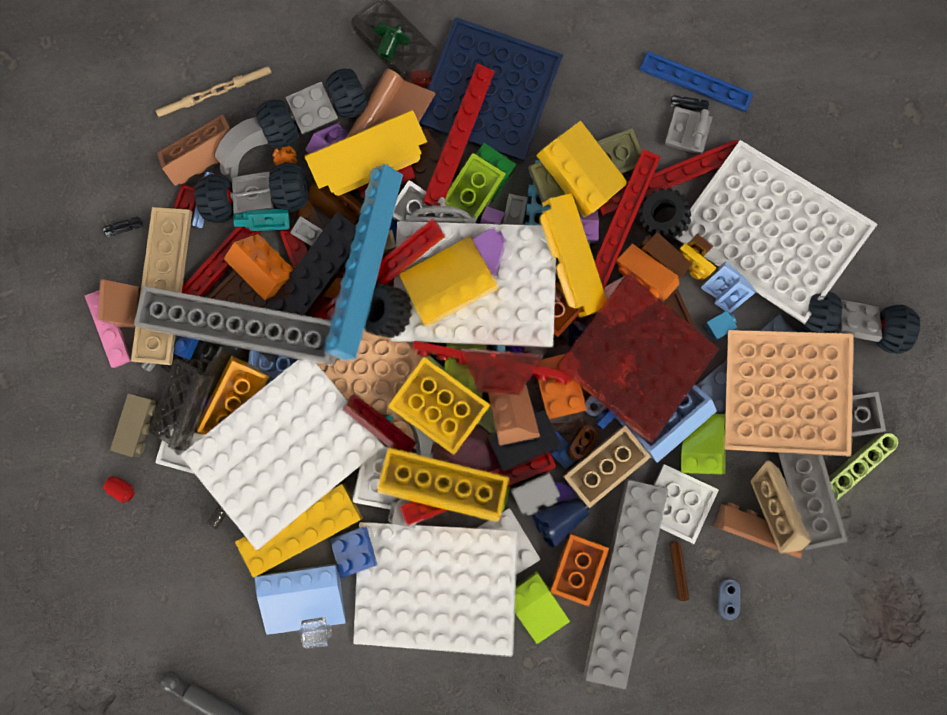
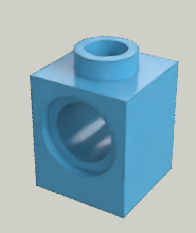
M725 311L703 324L712 341H715L727 334L728 330L737 328V321L733 314Z

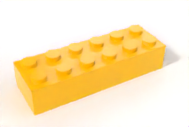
M388 448L377 493L497 522L501 516L509 478Z
M345 483L326 493L258 550L255 549L246 536L235 542L253 578L363 519L356 503L352 502L353 497Z

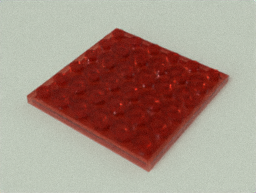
M628 273L557 367L642 437L652 443L719 351V348L663 301L653 296L645 286Z

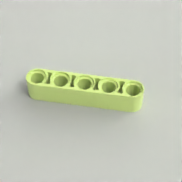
M890 433L876 435L829 476L836 501L897 448L898 439L895 435ZM884 438L888 440V445L886 447H884L883 445ZM870 450L873 452L874 455L872 460L868 458V452ZM855 463H857L859 466V470L857 473H855L853 470V466ZM841 476L844 478V484L842 486H840L838 483V479Z

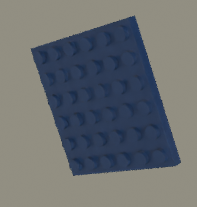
M455 17L428 88L435 95L419 124L449 136L478 63L495 72L469 136L468 143L479 147L485 143L502 155L524 162L563 54Z

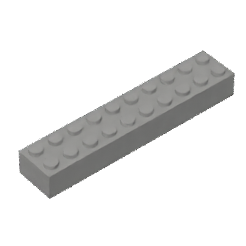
M143 286L134 326L145 330L334 366L336 357L324 352L326 338L331 328V321Z
M625 479L583 673L586 681L626 690L668 489L665 487Z

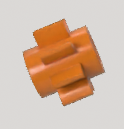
M289 146L276 148L272 154L276 166L282 163L296 164L297 162L295 151Z

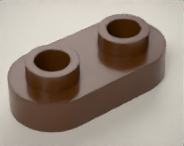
M586 425L581 427L567 446V453L571 459L578 461L588 455L598 439L597 430L593 426Z

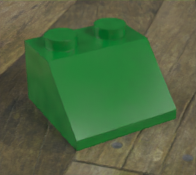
M483 143L476 155L506 174L492 198V201H494L515 172L516 164Z

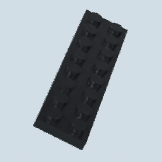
M336 212L266 309L308 317L345 267L350 257L351 244L355 238L356 225L339 212ZM260 352L270 362H275L279 356Z

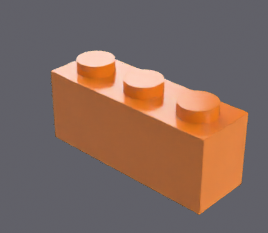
M631 244L617 259L619 272L625 277H631L640 288L645 287L655 299L660 298L662 301H665L679 286L678 275L634 244Z

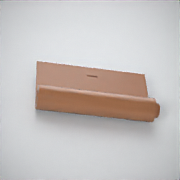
M385 69L367 100L368 105L366 109L358 116L347 137L413 109L418 122H420L435 93L404 81L396 72Z

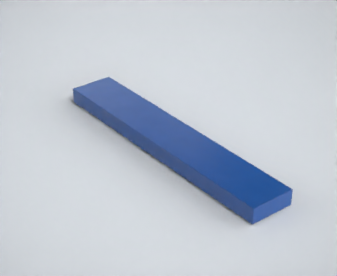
M649 51L646 52L639 71L743 112L747 111L754 94Z

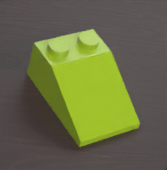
M472 153L448 190L445 198L446 203L444 204L464 210L471 217H476L477 224L506 174Z
M713 414L683 440L681 473L725 474V414Z
M537 571L516 584L515 614L537 644L570 622Z

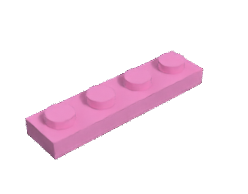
M100 290L85 295L111 368H116L131 362V356L120 327L98 320Z

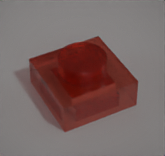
M429 69L410 72L412 84L425 87L431 83Z

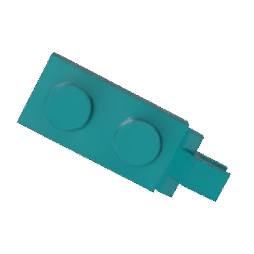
M288 210L243 211V213L234 214V227H245L250 229V231L290 229Z

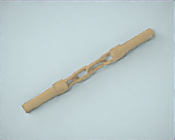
M267 66L247 75L237 76L232 81L218 84L204 92L183 97L180 101L157 109L156 113L160 117L184 107L188 108L208 97L225 93L234 87H242L246 85L245 83L272 72L270 67ZM224 86V90L217 92L216 88ZM199 95V98H200V99L194 101V98H193V97H196V96Z

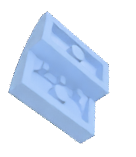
M726 261L705 279L700 287L716 298L714 304L728 311V313H732L756 291L750 282Z

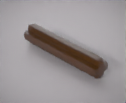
M673 541L669 545L677 598L679 601L689 600L682 547L679 541Z

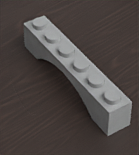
M408 422L416 441L417 455L432 459L433 452H431L432 444H435L436 441ZM396 497L392 501L388 521L394 525L407 527L400 506L413 501ZM416 524L410 525L408 527L415 528Z

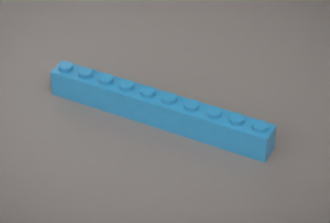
M386 164L373 168L370 173V181L365 191L364 204L360 210V219L356 225L355 238L351 244L350 257L346 263V272L341 281V291L336 300L335 313L331 319L329 335L326 338L324 352L344 361L357 359L403 177L401 173Z

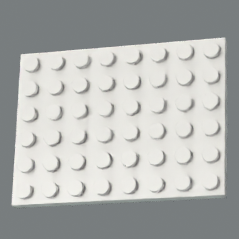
M740 140L690 209L691 223L687 224L688 230L686 232L683 230V235L680 238L677 235L675 239L681 244H687L698 233L713 245L711 250L703 256L706 260L718 268L725 261L728 262L750 282L756 293L805 324L809 316H811L808 312L811 297L814 294L822 293L820 296H825L875 229L877 223Z
M397 222L396 248L427 222ZM438 223L446 237L402 272L468 236L473 240V238L494 227L497 232H502L506 240L503 243L505 251L497 276L494 277L499 289L428 328L424 325L411 300L409 302L412 304L410 312L412 317L409 318L410 323L408 326L406 325L404 332H401L399 336L391 338V341L553 347L556 258L551 255L542 226ZM398 274L394 278V287L402 289L410 297Z
M299 359L180 456L255 549L258 550L383 448L384 445L375 435L342 410L347 399L316 362Z
M359 522V528L367 527L378 566L357 573L353 644L504 656L513 655L518 530L416 525L415 528L391 523Z

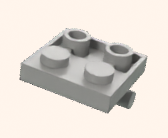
M675 107L664 145L698 155L702 154L712 117L708 116L709 111L703 109L701 113Z

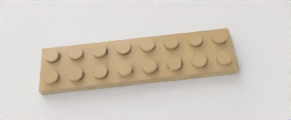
M152 207L140 297L143 286L182 293L192 211ZM136 326L131 361L172 365L176 335L145 330Z

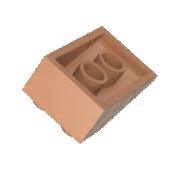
M100 280L98 320L117 327L136 328L134 322L141 288L108 280Z

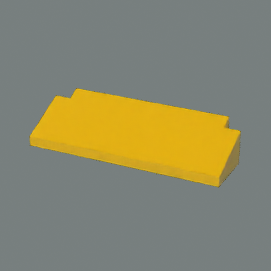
M413 109L311 152L305 155V159L318 188L320 189L328 185L331 193L334 192L335 195L340 196L369 183L370 173L375 167L386 164L397 171L418 162L420 154H422L419 145L426 143L427 140Z
M572 193L544 201L542 203L543 207L550 205L551 209L543 212L540 216V222L551 255L554 258H558L559 264L556 266V270L568 305L574 307V309L583 306L584 311L578 313L579 317L608 308L609 305Z

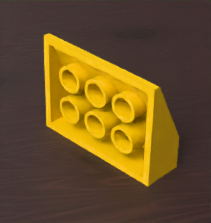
M581 120L536 155L565 194L572 193L576 207L584 218L596 211L628 183Z
M470 236L399 274L421 320L427 328L499 289Z
M424 357L388 407L454 455L490 404Z

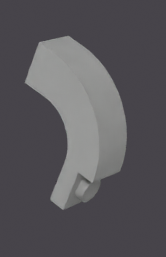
M257 117L237 124L223 137L218 145L215 157L220 162L221 173L230 182H232V177L238 176L239 162L243 155L256 146L268 144Z

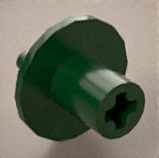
M382 22L374 25L375 33L381 37L376 51L378 56L392 60L397 45L407 46L410 44V38L402 32L403 27L401 25H397L396 28L385 25Z

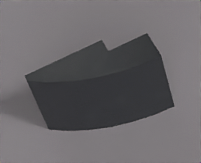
M545 410L534 414L540 437L500 445L497 431L487 435L488 442L502 473L536 461L542 456L558 451L562 446Z

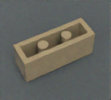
M128 393L110 451L130 457H139L143 453L145 437L151 430L150 421L157 411L156 400Z

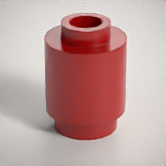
M118 476L109 477L103 486L108 495L121 503L129 502L135 495L134 486Z

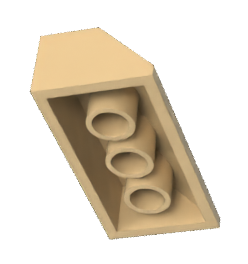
M621 426L588 453L584 459H581L565 472L562 477L590 508L651 458V456L626 426Z
M766 461L750 482L779 552L802 551L811 542L809 533L803 525L801 515L797 511L793 497L787 488L785 478L782 476L780 469L771 461Z

